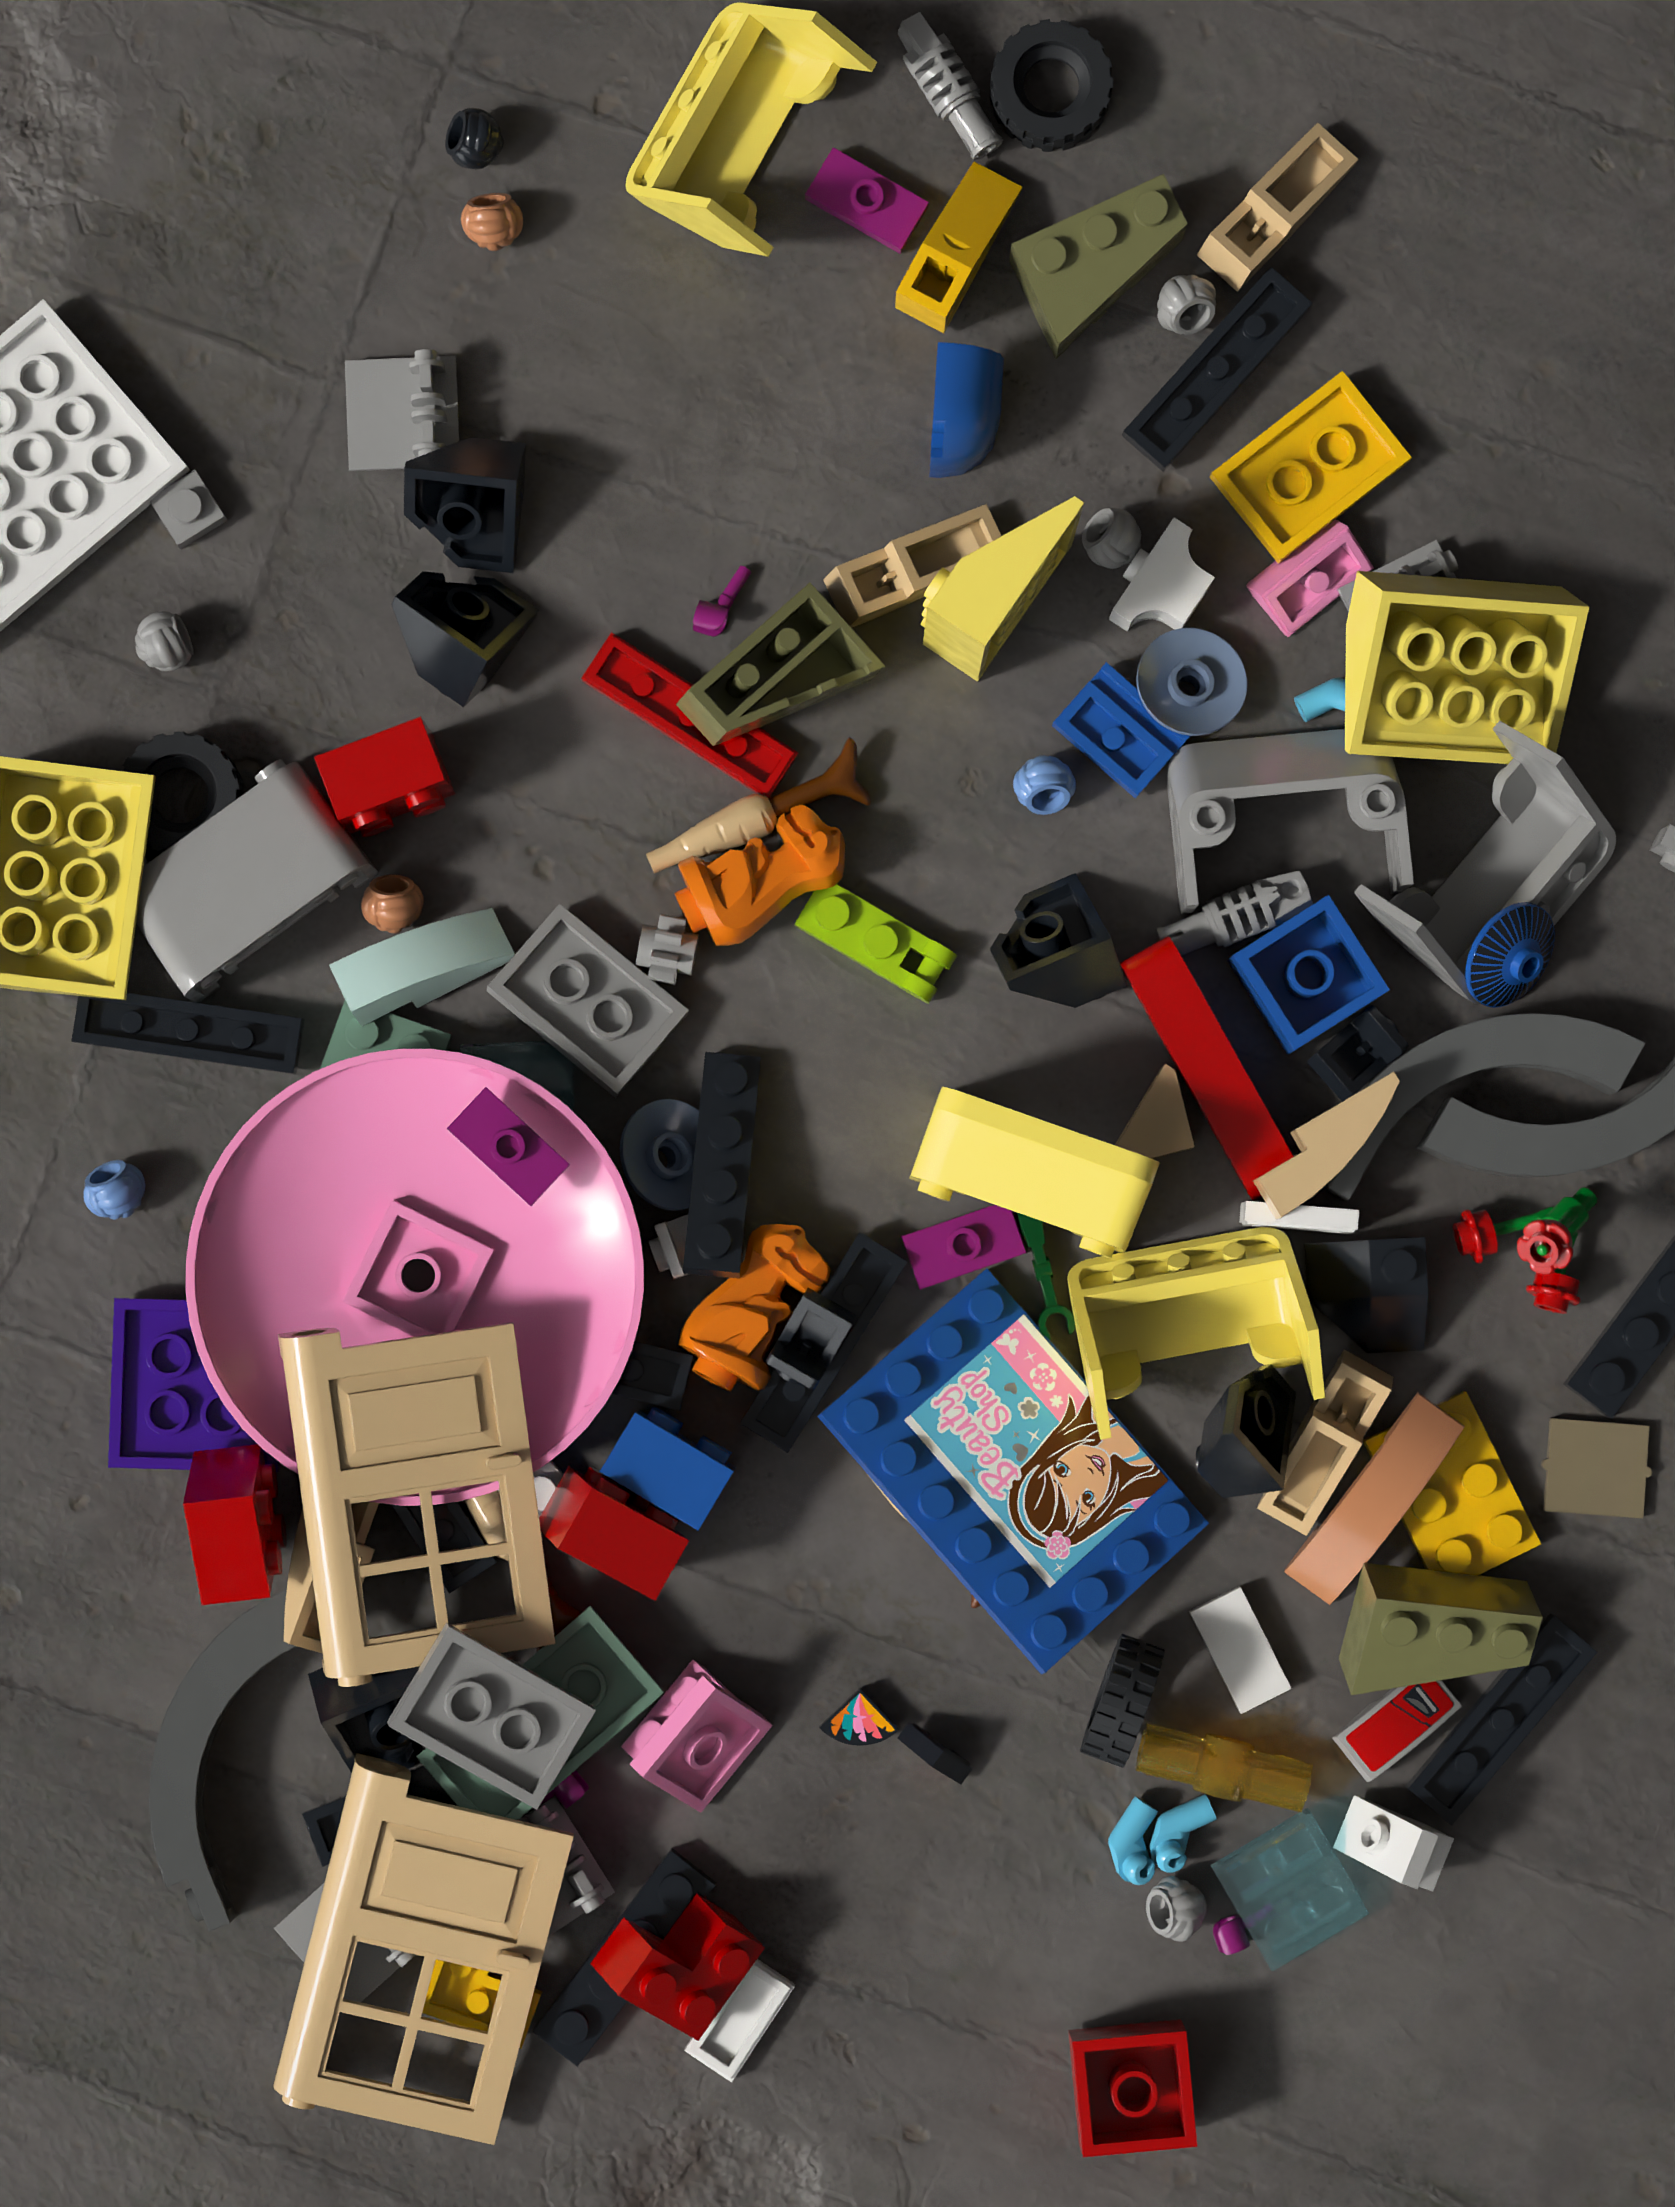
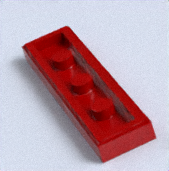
M612 632L581 677L582 682L754 793L766 796L768 799L772 797L798 757L797 751L760 727L713 746L676 705L693 684Z

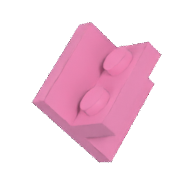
M692 1660L621 1747L633 1758L630 1765L644 1779L701 1813L773 1725L762 1714L732 1694L703 1665Z

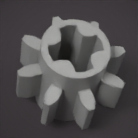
M660 914L658 926L643 924L636 965L650 968L648 979L675 985L677 973L692 975L699 934L686 932V919Z

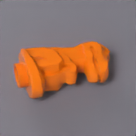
M798 805L790 808L791 813L785 816V813H783L778 818L776 828L784 843L778 850L770 852L760 838L754 837L747 842L743 850L730 849L711 862H705L702 858L696 856L680 861L678 867L687 887L675 892L674 895L692 933L694 934L707 928L716 946L739 944L753 936L793 899L805 892L835 886L842 879L845 867V842L841 831L822 822L812 809L805 805Z
M769 1224L762 1225L751 1232L747 1241L744 1260L741 1263L740 1279L728 1278L691 1312L683 1325L679 1345L698 1358L692 1368L693 1372L729 1392L732 1391L737 1381L755 1390L765 1389L772 1376L769 1367L764 1362V1357L774 1341L777 1325L789 1320L793 1313L791 1306L780 1298L785 1285H788L803 1295L808 1287L815 1292H819L823 1289L821 1285L828 1283L830 1277L829 1264L809 1244L803 1228L797 1225Z

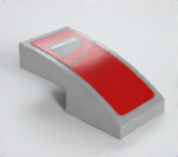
M1441 1680L1392 1688L1381 1699L1368 1704L1332 1739L1366 1782H1370L1415 1748L1462 1706Z

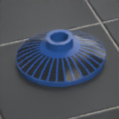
M1529 902L1512 904L1495 914L1481 929L1471 946L1465 968L1467 989L1476 1001L1493 1008L1509 1005L1523 997L1540 979L1551 958L1555 941L1553 921L1543 908Z

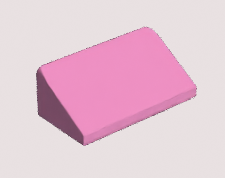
M1335 519L1279 564L1275 560L1249 581L1246 586L1283 634L1289 637L1340 595L1337 589L1354 581L1357 571L1370 572L1374 567L1349 527Z

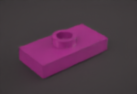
M834 147L805 193V200L899 254L904 250L929 206L928 201Z
M487 1087L447 1127V1130L531 1207L570 1166L559 1153Z
M992 1205L902 1236L919 1290L1026 1253L1012 1211L997 1205Z

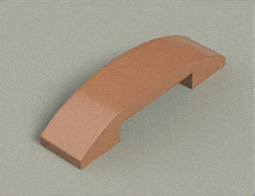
M1417 1392L1384 1436L1383 1444L1320 1527L1317 1525L1284 1569V1572L1331 1605L1360 1572L1363 1563L1369 1561L1415 1501L1464 1429V1425Z

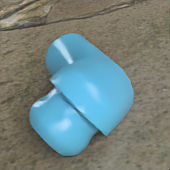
M1341 677L1330 679L1294 697L1295 705L1302 719L1308 722L1334 708L1345 711V679Z
M1206 1794L1167 1810L1158 1817L1149 1848L1151 1859L1162 1871L1174 1873L1182 1869L1187 1860L1184 1853L1190 1832L1217 1820Z
M1134 1796L1112 1830L1108 1839V1845L1116 1872L1124 1881L1135 1885H1144L1153 1878L1155 1864L1149 1857L1143 1835L1158 1811Z

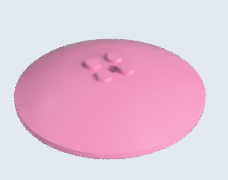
M394 1049L371 1052L341 1060L312 1072L288 1086L264 1104L241 1127L225 1148L210 1173L196 1207L186 1256V1299L189 1322L197 1352L210 1382L224 1406L241 1428L263 1450L297 1474L298 1468L284 1364L280 1355L278 1334L316 1328H337L340 1331L342 1347L514 1323L533 1472H535L564 1451L590 1425L606 1404L621 1378L631 1354L640 1322L644 1293V1259L640 1230L633 1204L619 1171L606 1149L590 1128L565 1103L544 1087L520 1073L486 1059L459 1052L436 1049ZM485 1087L492 1091L570 1164L532 1207L447 1130V1127ZM413 1259L426 1260L434 1269V1283L426 1291H413L403 1281V1269ZM494 1481L431 1491L432 1503L437 1505L459 1502L499 1490V1483ZM419 1493L369 1502L418 1506L420 1505Z

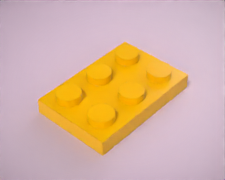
M1341 371L1211 473L1210 479L1279 564L1406 465L1412 457L1347 375Z
M1463 1391L1436 1404L1464 1425V1429L1401 1520L1426 1570L1480 1575L1541 1545V1542L1467 1392ZM1391 1427L1363 1440L1371 1458L1383 1444L1384 1436Z

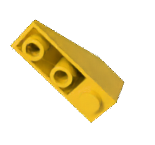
M974 161L926 236L896 291L895 308L944 334L1023 187Z

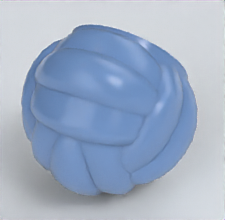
M1039 755L1034 759L1027 760L1021 769L1016 772L1013 788L1019 802L1023 806H1026L1035 814L1047 815L1062 810L1069 803L1076 790V780L1069 766L1062 763L1058 758Z
M123 1160L106 1162L95 1168L86 1177L83 1192L84 1202L87 1208L99 1217H109L113 1220L120 1217L128 1218L141 1205V1199L146 1186L145 1179L136 1166L125 1163Z

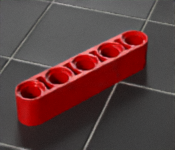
M1167 936L1120 963V966L1252 1201H1257L1263 1197L1253 1180L1294 1156L1172 939Z

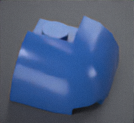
M938 342L929 477L943 478L962 475L980 465L993 448L1001 416L1004 358L1000 353L973 345Z

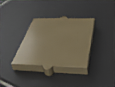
M1549 1418L1547 1459L1541 1461V1467L1546 1470L1543 1511L1643 1519L1646 1478L1652 1475L1651 1468L1647 1467L1649 1426Z

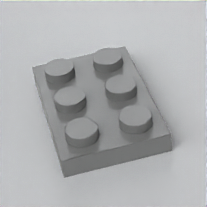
M561 904L553 910L487 986V992L615 1098H617L689 1012L685 1006L652 979H648L645 973Z
M446 1622L387 1723L392 1729L537 1810L596 1712V1709L591 1704Z

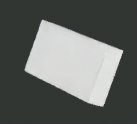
M1245 1201L1240 1206L1239 1223H1242L1243 1226L1350 1234L1358 1230L1359 1210L1299 1205L1282 1218L1276 1220L1266 1202Z
M1240 1586L1189 1611L1241 1714L1292 1689Z
M757 1959L699 2041L691 2038L685 2047V2051L732 2082L794 1989L795 1984Z

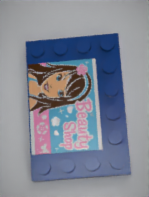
M987 1268L817 1416L1040 1674L1046 1673L1209 1524L1109 1408L1108 1415L1112 1438L1100 1440L1086 1381L1054 1344L1041 1334L1039 1327Z

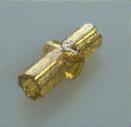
M1146 1722L1141 1737L1135 1766L1136 1771L1142 1772L1145 1775L1193 1785L1192 1789L1214 1797L1238 1802L1245 1798L1301 1813L1307 1800L1313 1768L1311 1763L1280 1754L1255 1750V1745L1234 1738L1206 1733L1204 1737Z

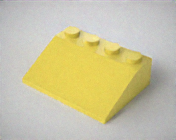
M1074 496L961 558L951 572L942 567L924 593V597H926L922 605L925 607L922 613L924 618L920 624L925 628L923 645L978 682L1071 548L1084 502Z
M1357 571L1346 623L1345 751L1348 754L1509 764L1513 757L1493 731L1494 726L1500 720L1556 753L1589 606L1561 586Z
M0 756V988L126 1000L156 778L154 775Z

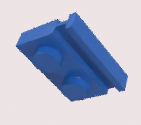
M1107 662L1052 724L1053 728L1135 799L1190 737L1189 735L1173 732L1155 721L1143 706L1137 688Z

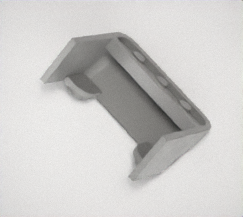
M1500 720L1494 726L1493 731L1513 757L1510 763L1499 771L1493 782L1492 800L1501 816L1432 897L1420 888H1408L1394 896L1390 902L1362 884L1354 892L1392 939L1454 991L1474 1004L1481 1003L1476 1001L1467 989L1465 968L1471 946L1484 925L1502 909L1520 902L1533 903L1543 908L1550 915L1553 925H1555L1607 864L1616 845L1614 829L1565 759Z
M1345 729L1192 743L1179 748L1167 765L1166 778L1180 914L1192 913L1199 905L1193 849L1218 846L1231 835L1236 820L1234 799L1345 788L1347 808L1352 820L1359 827L1367 831H1384L1390 893H1401L1414 884L1405 796L1393 757L1348 754L1345 751Z

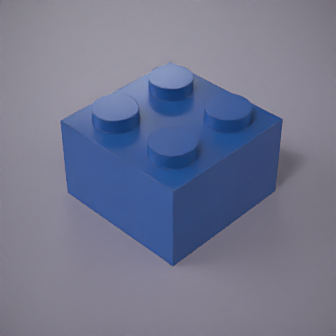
M1329 895L1243 948L1227 960L1287 1055L1390 990Z
M657 1407L652 1408L649 1414L642 1410L636 1411L600 1472L699 1531L737 1468L727 1462L732 1452L704 1435L698 1443H695L679 1433L684 1423Z

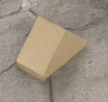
M1167 1064L1160 1068L1115 1146L1151 1159L1190 1150L1195 1147L1175 1069Z

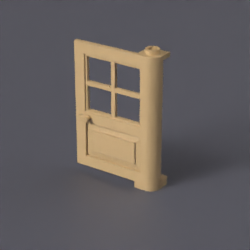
M514 1323L342 1347L340 1331L337 1328H316L278 1334L280 1355L284 1364L322 1645V1665L325 1676L328 1678H338V1685L341 1687H351L370 1683L373 1681L372 1674L421 1666L446 1622L448 1623L441 1565L508 1554L516 1614L451 1625L500 1653L555 1644ZM498 1481L506 1541L439 1552L431 1491ZM419 1493L427 1554L359 1565L351 1504ZM429 1567L437 1627L369 1638L361 1577Z
M357 1753L273 2087L279 2094L283 2095L282 2101L294 2108L313 2109L315 2105L495 2145L574 1833L407 1795L411 1778L409 1769L388 1760ZM357 1942L424 1956L410 2014L343 1999ZM436 1959L502 1974L488 2031L422 2017ZM340 2012L406 2027L392 2084L326 2069ZM418 2030L484 2045L470 2102L404 2087Z

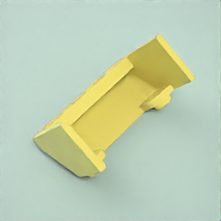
M741 2L727 6L711 24L631 166L625 184L627 192L645 206L720 247L769 257L774 247L754 232L757 207L755 202L743 193L794 103L809 104L816 100L824 99L833 90L840 68L872 72L877 61L817 11Z
M941 1087L909 1179L920 1182L918 1191L950 1202L953 1192L966 1194L1066 1229L1082 1237L1079 1245L1080 1248L1112 1258L1114 1251L1120 1253L1126 1251L1154 1182L1160 1162L951 1088Z
M1257 1227L1113 1254L1112 1258L1105 1256L1090 1258L1074 1265L1068 1273L1069 1294L1085 1380L1100 1440L1112 1438L1106 1400L1119 1399L1134 1392L1142 1382L1140 1363L1249 1343L1254 1358L1263 1365L1272 1364L1274 1368H1286L1292 1365L1303 1364L1313 1399L1325 1398L1319 1329L1290 1240L1281 1230L1271 1227Z

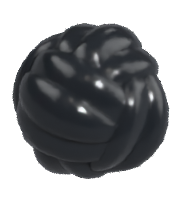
M467 108L457 112L449 124L445 139L446 152L456 164L475 170L483 169L494 162L504 145L501 129L493 116L479 108Z

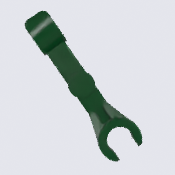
M1016 1212L1021 1233L1024 1235L1027 1246L1031 1247L1034 1258L1032 1260L1033 1270L1037 1282L1040 1281L1046 1305L1038 1316L1037 1325L1043 1336L1051 1340L1046 1327L1047 1318L1053 1313H1061L1066 1318L1068 1333L1073 1334L1075 1330L1074 1315L1069 1309L1057 1303L1051 1280L1053 1272L1048 1256H1045L1043 1248L1045 1243L1043 1221Z

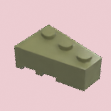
M1164 174L1011 244L1009 262L1055 359L1065 352L1069 345L1092 323L1097 322L1107 312V309L1128 289L1133 288L1182 242L1188 223Z
M809 582L695 683L676 705L707 740L715 746L867 683L885 665Z
M1363 1563L1339 1661L1351 1695L1528 1666L1542 1621V1615L1527 1581Z

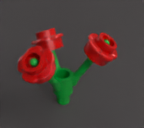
M1582 1187L1572 1197L1562 1198L1554 1208L1548 1207L1530 1215L1495 1224L1492 1223L1491 1217L1486 1210L1471 1213L1469 1209H1466L1461 1213V1222L1453 1224L1456 1246L1461 1256L1470 1254L1476 1263H1482L1483 1256L1497 1253L1498 1243L1496 1236L1523 1229L1524 1235L1517 1241V1251L1521 1260L1528 1261L1531 1270L1536 1272L1533 1285L1526 1286V1291L1535 1296L1533 1305L1549 1312L1566 1314L1568 1306H1576L1581 1302V1298L1577 1296L1580 1281L1565 1275L1567 1266L1573 1257V1246L1577 1239L1578 1231L1588 1221V1212L1597 1204V1198L1591 1190Z

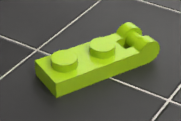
M837 884L827 889L814 891L794 924L807 934L928 1004L938 990L934 984L942 970H950L957 958V954L922 935ZM910 949L924 957L915 974L900 967Z

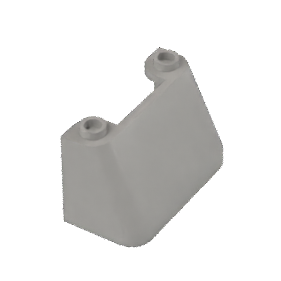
M282 759L271 763L255 776V780L258 783L256 786L152 861L148 862L146 858L144 860L136 925L183 995L196 1003L201 1002L220 988L217 982L222 977L218 972L220 969L231 975L239 969L237 964L326 900L331 903L338 898L339 895L333 887L338 885L340 890H343L353 884L357 889L379 873L351 833L337 820L333 808L298 762L286 765Z

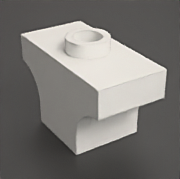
M1173 518L1150 554L1143 549L1138 551L1123 575L1131 583L1113 608L1109 617L1110 621L1125 631H1128L1137 622L1148 619L1161 621L1174 630L1185 626L1215 578L1196 565L1190 556L1188 540L1193 529L1178 519Z
M1354 1795L1333 1848L1401 1884L1415 1889L1421 1887L1433 1892L1454 1838L1420 1821Z

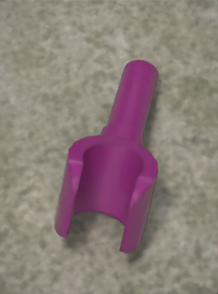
M740 565L720 595L717 604L699 600L693 617V630L695 632L712 637L723 633L730 608L734 603L733 601L751 575V571L748 568Z
M575 1770L548 1793L541 1804L555 1796L563 1807L567 1809L585 1794L589 1786Z
M1278 1891L1273 1892L1240 1915L1228 1916L1215 1922L1213 1936L1219 1952L1231 1955L1250 1946L1245 1928L1254 1925L1258 1920L1284 1903Z

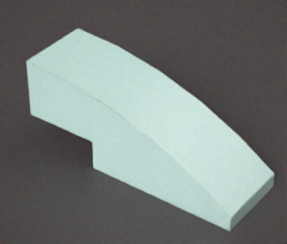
M490 908L451 917L395 935L329 964L351 1013L360 1025L364 1026L411 1001L419 1008L508 963L515 953L494 910Z

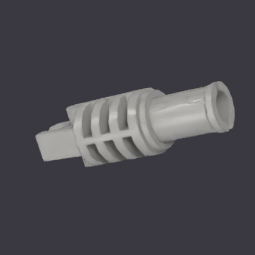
M920 12L903 20L898 29V36L908 52L903 55L902 59L909 72L917 81L929 104L932 105L937 117L952 123L969 150L972 160L976 161L986 157L1002 144L1003 139L997 134L978 103L981 98L979 87L974 83L971 74L964 67L961 58L956 54L954 47L944 33L937 37Z
M1294 871L1257 880L1250 885L1242 886L1235 891L1207 900L1206 904L1202 905V912L1165 927H1158L1156 930L1160 940L1169 936L1182 956L1215 942L1218 947L1223 945L1225 948L1250 936L1258 935L1265 930L1273 929L1313 905L1302 873Z

